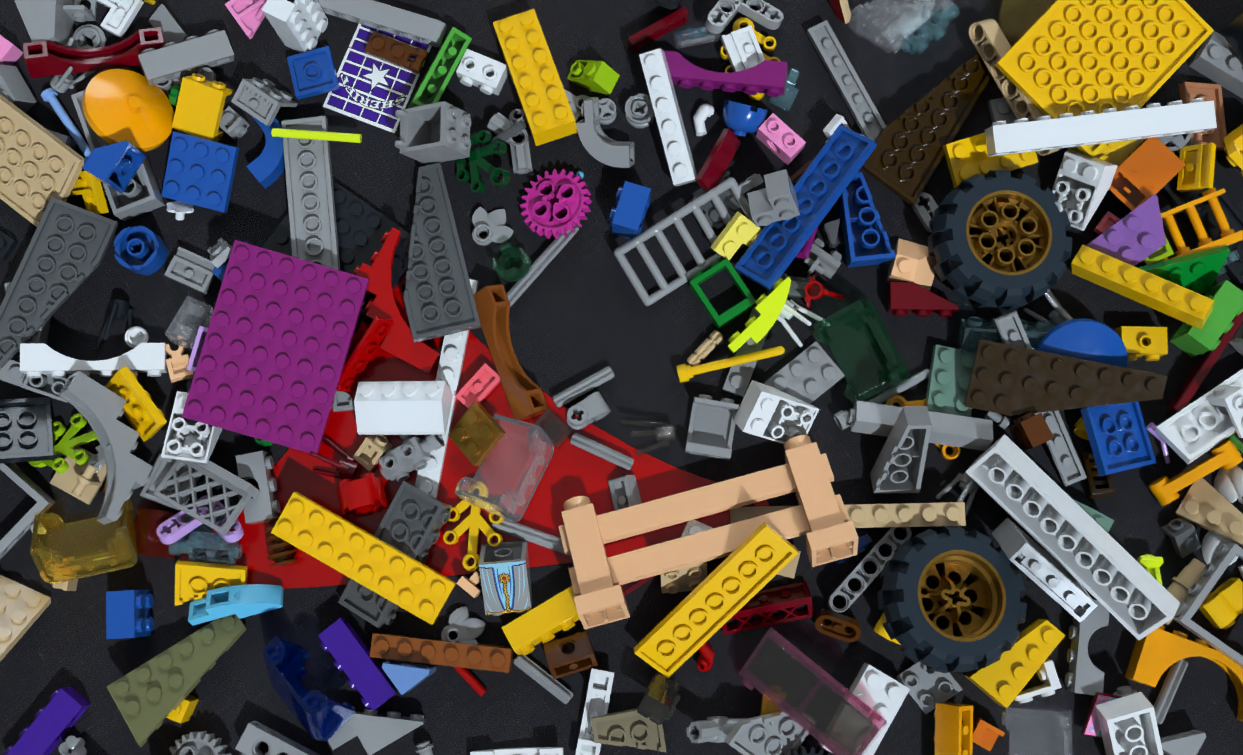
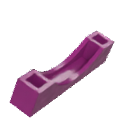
M663 50L673 85H679L686 89L700 87L707 91L722 89L727 93L743 91L749 95L764 93L770 97L785 96L788 62L765 60L743 71L719 73L695 66L679 52Z

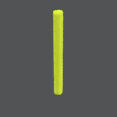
M272 128L271 132L272 137L353 143H361L362 141L361 134L283 128Z

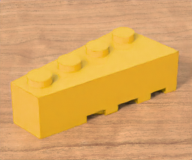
M1038 619L1020 632V637L1012 649L1004 651L1001 654L1000 660L985 668L968 671L964 676L999 706L1008 708L1065 635L1048 620Z

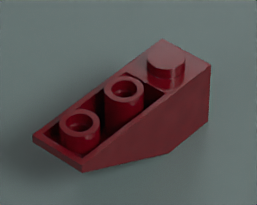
M890 282L886 287L887 313H893V316L902 317L907 316V313H916L917 317H927L930 313L938 314V317H951L952 314L959 310V306L913 282Z

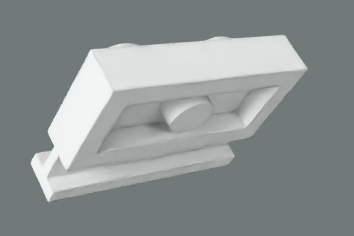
M751 25L721 36V41L734 72L749 69L765 61Z

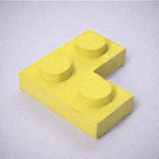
M737 211L711 245V248L730 261L742 244L750 247L762 228L756 227L754 222Z

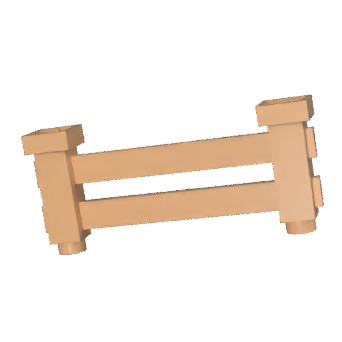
M800 435L784 443L785 464L598 516L593 503L590 502V498L587 496H577L565 501L563 504L564 511L561 512L564 525L558 527L565 554L571 553L574 567L568 569L574 590L577 614L584 629L630 617L621 585L729 556L764 521L786 540L806 534V551L811 567L857 555L859 538L853 521H849L841 495L834 494L830 483L834 481V475L826 453L820 454L817 443H812L809 436ZM795 492L799 503L798 506L612 557H607L604 545Z

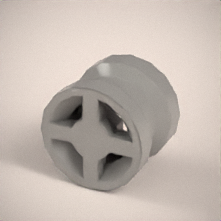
M608 98L598 100L600 124L609 125L613 123L616 119L615 103Z

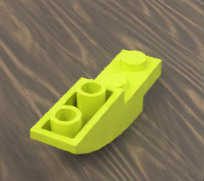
M789 277L785 280L780 278L774 283V290L768 296L764 293L755 301L757 306L754 310L759 314V317L756 318L754 315L744 324L747 328L741 334L737 331L728 339L730 342L728 348L733 354L749 339L757 345L774 325L785 305L790 290L791 279Z

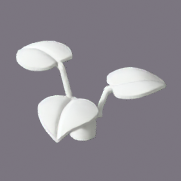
M1238 466L1228 470H1224L1221 467L1214 480V488L1230 503L1238 499L1243 504V470ZM1209 531L1204 536L1202 542V555L1206 564L1212 563L1216 557V550H1220L1223 544L1234 542ZM1235 556L1229 565L1233 564L1238 556Z

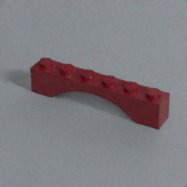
M155 27L139 29L123 41L105 47L70 48L46 40L23 43V52L31 78L63 75L70 66L73 67L71 73L140 65L138 55L145 49L154 48V50L163 48L165 40L162 28Z

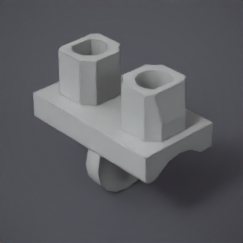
M815 238L808 259L802 258L810 266L807 273L811 275L816 270L821 275L824 274L831 279L842 264L840 262L842 255L836 250H832L828 254L823 250L824 242L819 238Z

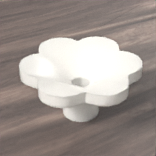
M181 201L168 202L166 205L168 212L175 213L176 220H184L186 213L194 212V205Z

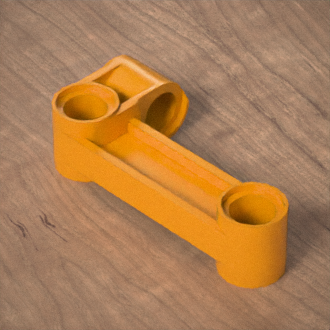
M1228 438L1209 450L1211 456L1173 478L1168 479L1167 476H1164L1151 483L1148 487L1159 504L1164 506L1176 500L1180 496L1178 491L1220 467L1228 470L1241 463L1243 458L1231 439Z

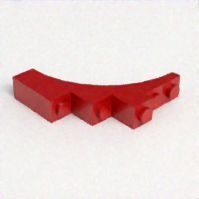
M392 227L390 232H385L381 243H383L381 250L374 252L370 260L373 263L372 266L362 263L361 267L357 266L353 274L370 279L367 292L376 296L375 299L371 298L365 308L368 311L366 316L372 320L377 316L391 318L394 322L388 334L380 343L382 344L380 349L430 374L440 354L422 341L414 343L412 332L402 318L395 302L392 288V265L395 250L402 233L400 230Z

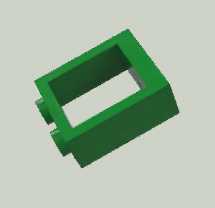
M728 258L723 261L721 259L714 261L709 265V270L704 273L702 271L697 272L691 277L689 282V288L717 330L756 306L755 298ZM725 269L745 300L719 316L699 285Z

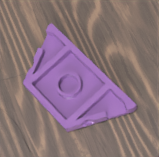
M1154 194L1086 246L1132 266L1138 265L1167 244L1158 196Z

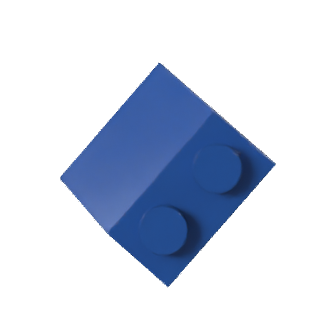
M122 141L95 148L85 158L82 169L122 194L146 156L128 141Z

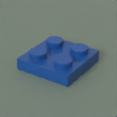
M329 46L287 57L295 96L298 100L340 89Z

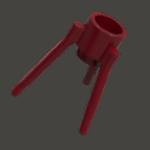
M323 436L322 440L342 455L345 460L341 458L337 462L311 451V456L336 466V471L339 473L314 469L313 472L342 480L353 479L358 471L359 463H356L352 456L330 439Z

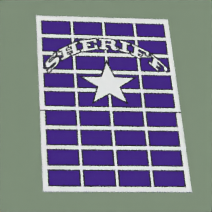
M358 24L337 72L340 89L328 93L323 107L395 134L400 122V118L395 116V111L406 108L420 74L370 56L364 50L373 32L414 48L423 49L428 53L432 46ZM411 56L409 61L414 62L415 57Z

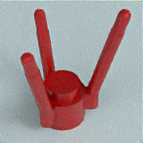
M816 273L808 278L809 282L805 286V294L807 296L804 298L807 309L811 307L812 299L818 300L824 295L841 300L844 299L843 295L828 291L820 282L815 281Z

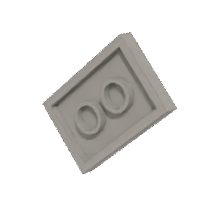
M815 341L764 384L811 404L845 375Z

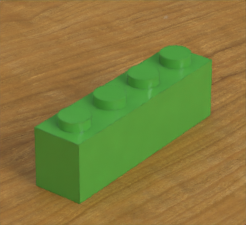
M452 27L408 108L438 103L472 40L471 37Z

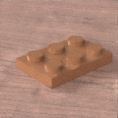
M1195 82L1179 84L1180 100H1182L1183 104L1190 103L1189 100L1204 98V101L1214 100L1217 128L1192 133L1189 142L1185 146L1205 145L1212 142L1216 145V151H1223L1225 147L1223 138L1227 134L1221 85Z

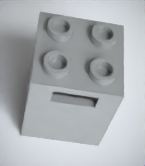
M445 101L395 111V116L400 118V141H395V147L400 149V154L426 165L470 157L471 119L470 114Z

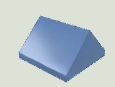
M395 660L382 664V669L401 695L409 692L433 674L437 667Z

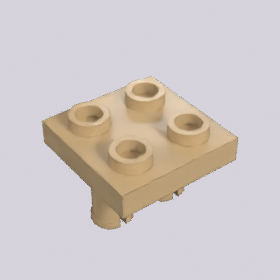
M707 562L660 574L662 593L675 594L693 591L707 577Z

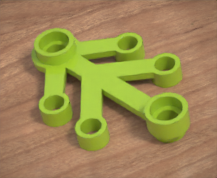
M77 413L70 419L72 426L59 443L53 446L54 455L60 453L73 459L79 465H85L88 463L90 455L82 449L77 451L72 448L98 440L94 431L75 437L78 431L87 423L85 417ZM59 421L52 423L53 444L66 431V427ZM63 458L29 461V464L33 467L42 468L47 465L52 467L57 473H64L69 467L68 462Z

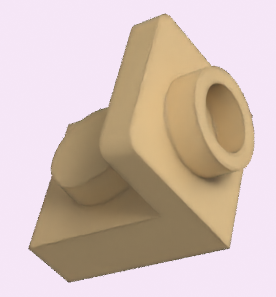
M370 435L365 438L353 458L370 472L376 467L379 462L378 460L393 445L388 442L384 435Z

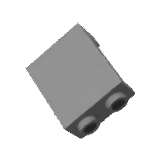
M699 394V398L694 397L685 453L730 460L736 424L733 419L739 409V405L734 404L735 400L721 398V401L712 400V396Z

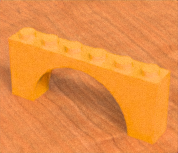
M1163 625L1141 640H1136L1125 678L1147 686L1156 687L1161 675L1172 664L1188 657H1204L1220 666L1230 677L1238 697V714L1236 719L1243 721L1242 667L1219 651L1210 648V645L1200 639H1195V642L1188 640L1187 634L1173 630V633L1164 631L1165 626Z

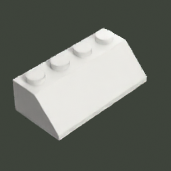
M446 381L358 382L354 399L357 433L359 435H446L453 394Z

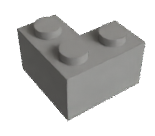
M786 169L764 175L766 188L747 193L751 217L756 227L767 226L781 220H790L800 215L796 191Z

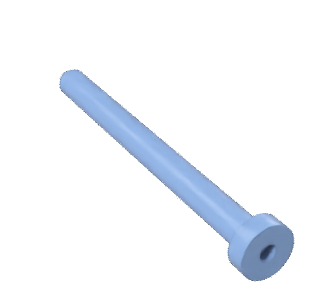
M53 88L44 90L41 93L42 99L50 103L84 156L87 157L91 154L90 147L56 98L58 96L57 91Z

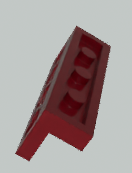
M807 582L760 590L729 619L739 620L737 624L727 626L725 623L722 626L723 635L814 617L812 596ZM807 604V610L795 611L798 606ZM777 610L784 611L779 616L772 615ZM753 615H761L759 620H750Z

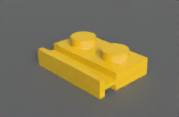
M1214 143L1184 146L1180 149L1179 158L1186 166L1178 172V191L1188 192L1203 190V188H1213L1216 145Z

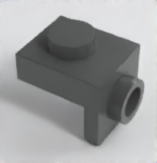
M1178 517L1162 527V531L1170 536L1176 555L1184 558L1201 548L1194 525L1182 517Z

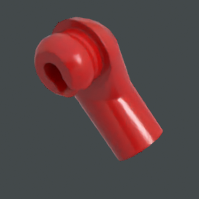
M707 641L698 649L700 655L697 668L701 672H706L713 666L715 652Z

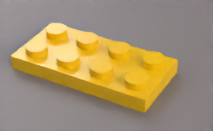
M985 132L942 145L954 188L963 180L975 174L985 175L989 170L1012 171L1038 163L1036 151L988 157Z

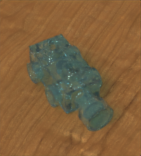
M949 1L942 6L941 11L937 7L930 11L928 9L924 10L917 17V21L913 24L909 22L900 29L901 34L898 38L900 40L898 42L900 48L904 52L909 51L911 55L916 51L918 54H921L929 47L928 42L932 39L938 41L947 33L945 30L949 25L948 21H953L960 15L958 7L952 1ZM913 32H918L919 37L914 36Z
M192 531L188 540H184L182 537L178 541L169 544V554L179 556L181 554H188L189 560L231 565L235 564L237 559H240L242 545H239V541L233 543L226 542L218 533Z

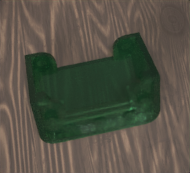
M859 299L813 325L815 338L819 343L828 344L841 371L845 375L844 377L848 384L844 393L850 403L852 402L853 405H855L856 401H866L910 379V373L870 299Z

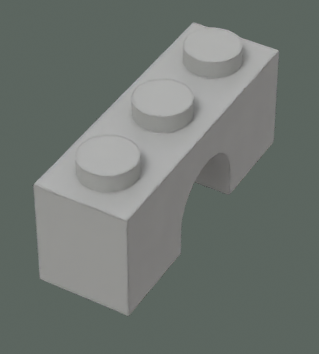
M265 451L237 455L238 476L245 480L254 478L259 485L260 491L256 499H250L244 508L245 523L256 524L264 522V520L279 518L278 514L281 512L279 501L275 497L277 482L275 478H272L271 469L274 468L272 456L269 455V452Z

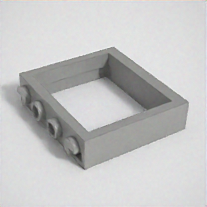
M1 463L0 470L37 503L0 540V559L30 529L31 524L37 522L56 502L13 463Z
M1009 517L992 532V535L1008 559L1080 623L1098 606L1083 586Z
M1226 542L1220 550H1216V557L1212 563L1207 564L1201 572L1202 577L1198 583L1195 582L1189 588L1188 597L1184 602L1180 603L1172 619L1243 668V654L1240 655L1191 620L1233 558L1238 556L1243 560V549L1235 543Z

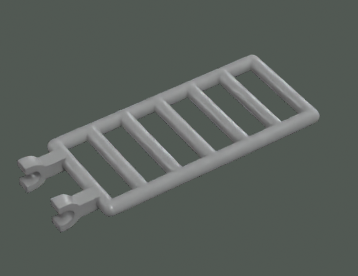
M755 173L739 185L734 178L727 179L614 250L615 257L645 306H650L690 281L691 277L697 272L706 271L714 261L725 259L716 252L715 255L705 260L681 218L693 212L712 245L717 236L700 207L712 200L727 226L732 218L719 195L730 188L745 216L754 222L744 193L764 182L760 174L757 175ZM673 223L697 263V266L688 272L684 269L662 231ZM654 235L679 276L670 283L666 282L643 243ZM635 247L660 287L659 290L651 295H648L625 256V253Z

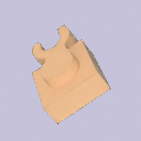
M178 341L179 348L176 351H172L169 344H166L167 354L172 357L166 359L172 383L194 377L193 371L187 370L190 358L188 354L183 355L184 346L181 341Z

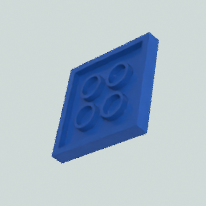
M173 132L161 197L226 213L231 196L239 147L180 132Z
M1139 402L1080 409L1099 476L1156 463Z

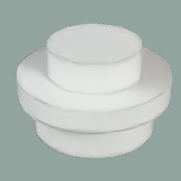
M131 327L125 333V342L129 347L135 348L140 343L148 342V333L142 327Z

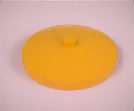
M125 69L106 70L93 77L84 90L82 108L85 118L94 132L109 144L128 141L140 152H146L162 145L172 132L174 112L168 97L155 84L149 86L145 76Z

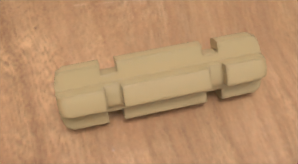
M714 330L709 335L710 338H706L695 350V354L692 353L688 357L687 362L691 367L699 365L701 363L700 360H704L715 348V345H718L723 340V335L719 331Z

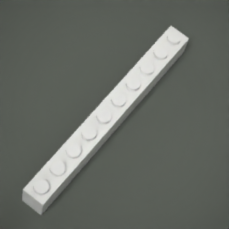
M1204 98L1189 100L1190 103L1183 104L1182 100L1169 102L1168 106L1153 103L1146 105V108L1139 109V106L1135 105L1125 107L1124 111H1117V108L1102 110V113L1095 114V111L1091 110L1081 112V116L1065 113L1058 115L1059 118L1051 119V116L1047 115L1037 117V121L1021 118L1014 120L1012 124H1007L1005 120L993 122L991 127L985 129L988 157L1206 132L1217 128L1214 100L1204 101Z

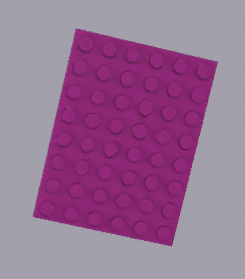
M235 240L182 417L310 453L313 451L316 454L319 453L370 279Z

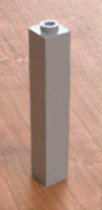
M856 401L853 409H849L848 412L851 432L888 437L903 407ZM928 411L932 424L929 443L986 451L993 441V420Z

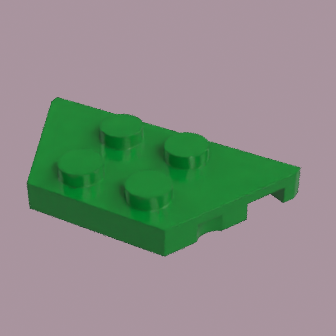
M1227 245L1141 266L1139 269L1196 293L1203 294L1211 289L1230 253V249Z

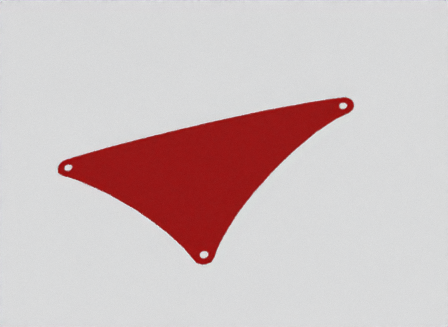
M405 275L393 292L399 312L410 328L404 294L402 292V287L406 283ZM470 331L458 392L485 363L498 374L490 350ZM444 336L422 341L441 355ZM380 344L354 387L346 393L355 399L358 382L436 381L440 355L430 374H427L381 350L380 346L382 344ZM500 382L480 404L506 432L480 466H474L449 437L437 500L454 508L466 497V489L471 483L481 482L488 488L487 498L497 510L503 512L504 519L561 538L558 526L564 525L561 512L564 511L563 504L568 499L577 496L589 497L597 516L615 511L608 480L626 475H635L642 503L718 482L665 463L626 444L593 424H589L580 430L571 429L567 424V412L569 409L565 406L558 408L553 398L543 392L549 409L531 419L516 422L503 385ZM457 398L450 432L468 410ZM332 406L324 436L353 457L365 438L370 435H359L357 433L355 410L334 412ZM576 414L573 415V419L581 421V417L576 416ZM578 433L633 458L634 463L631 469H624L570 443L572 435ZM384 435L388 442L393 445L391 449L403 444L404 439H401L399 435ZM411 435V436H410V437L415 436V437L421 438V439H423V440H424V437H425V435ZM322 440L318 454L337 462L341 458L345 460L342 455ZM289 448L274 468L271 469L272 478H275L277 482L275 497L279 501L281 508L278 517H280L293 492H298L373 536L402 482L387 480L380 471L381 465L379 462L370 472L359 463L358 471L352 481L361 479V475L366 473H374L375 477L381 478L388 507L384 508L382 505L380 506V512L356 518L354 513L349 514V518L342 517L336 491L339 487L338 482L342 479L313 472L314 469L339 473L336 471V466L311 456L310 453ZM413 470L410 472V477L405 481L415 486L418 471ZM475 489L473 492L474 497H477L480 494L479 489ZM767 500L752 503L755 507L769 506ZM471 506L460 514L458 521H447L442 525L439 531L440 536L436 543L430 547L428 551L429 557L424 565L443 576L474 574L475 571H468L463 566V558L468 554L469 529L459 537L456 544H446L443 540L445 532L455 529L471 514ZM481 506L480 515L492 528L489 513ZM244 509L237 518L244 530V535L240 540L233 543L226 542L213 529L204 539L183 553L178 559L180 561L248 566L247 585H278L284 589L347 585L351 579L298 548L296 552L291 554L292 557L298 558L294 563L269 567L275 563V561L268 560V556L274 554V552L267 551V547L273 543L266 542V538L272 534L265 533V529L271 525L264 522L246 524ZM730 510L694 520L712 528H718L731 524ZM451 511L450 518L453 519L456 516L455 511ZM495 513L494 516H493V518H495V516H499V517H500V514H499V513ZM687 522L604 544L607 557L680 538ZM479 528L477 554L480 555L481 545L488 544L486 535ZM494 530L496 533L502 536L503 542L523 540L518 537ZM452 533L448 536L450 542L454 540ZM493 536L492 543H497L498 537ZM527 541L530 567L573 562L572 556ZM472 557L468 560L469 566L474 564Z

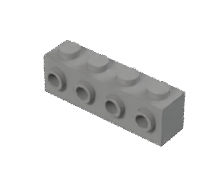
M216 29L207 32L202 37L190 36L181 43L169 42L163 45V48L154 50V48L145 49L138 55V59L147 83L151 86L198 72L204 67L212 68L234 61V52L225 30L219 31Z

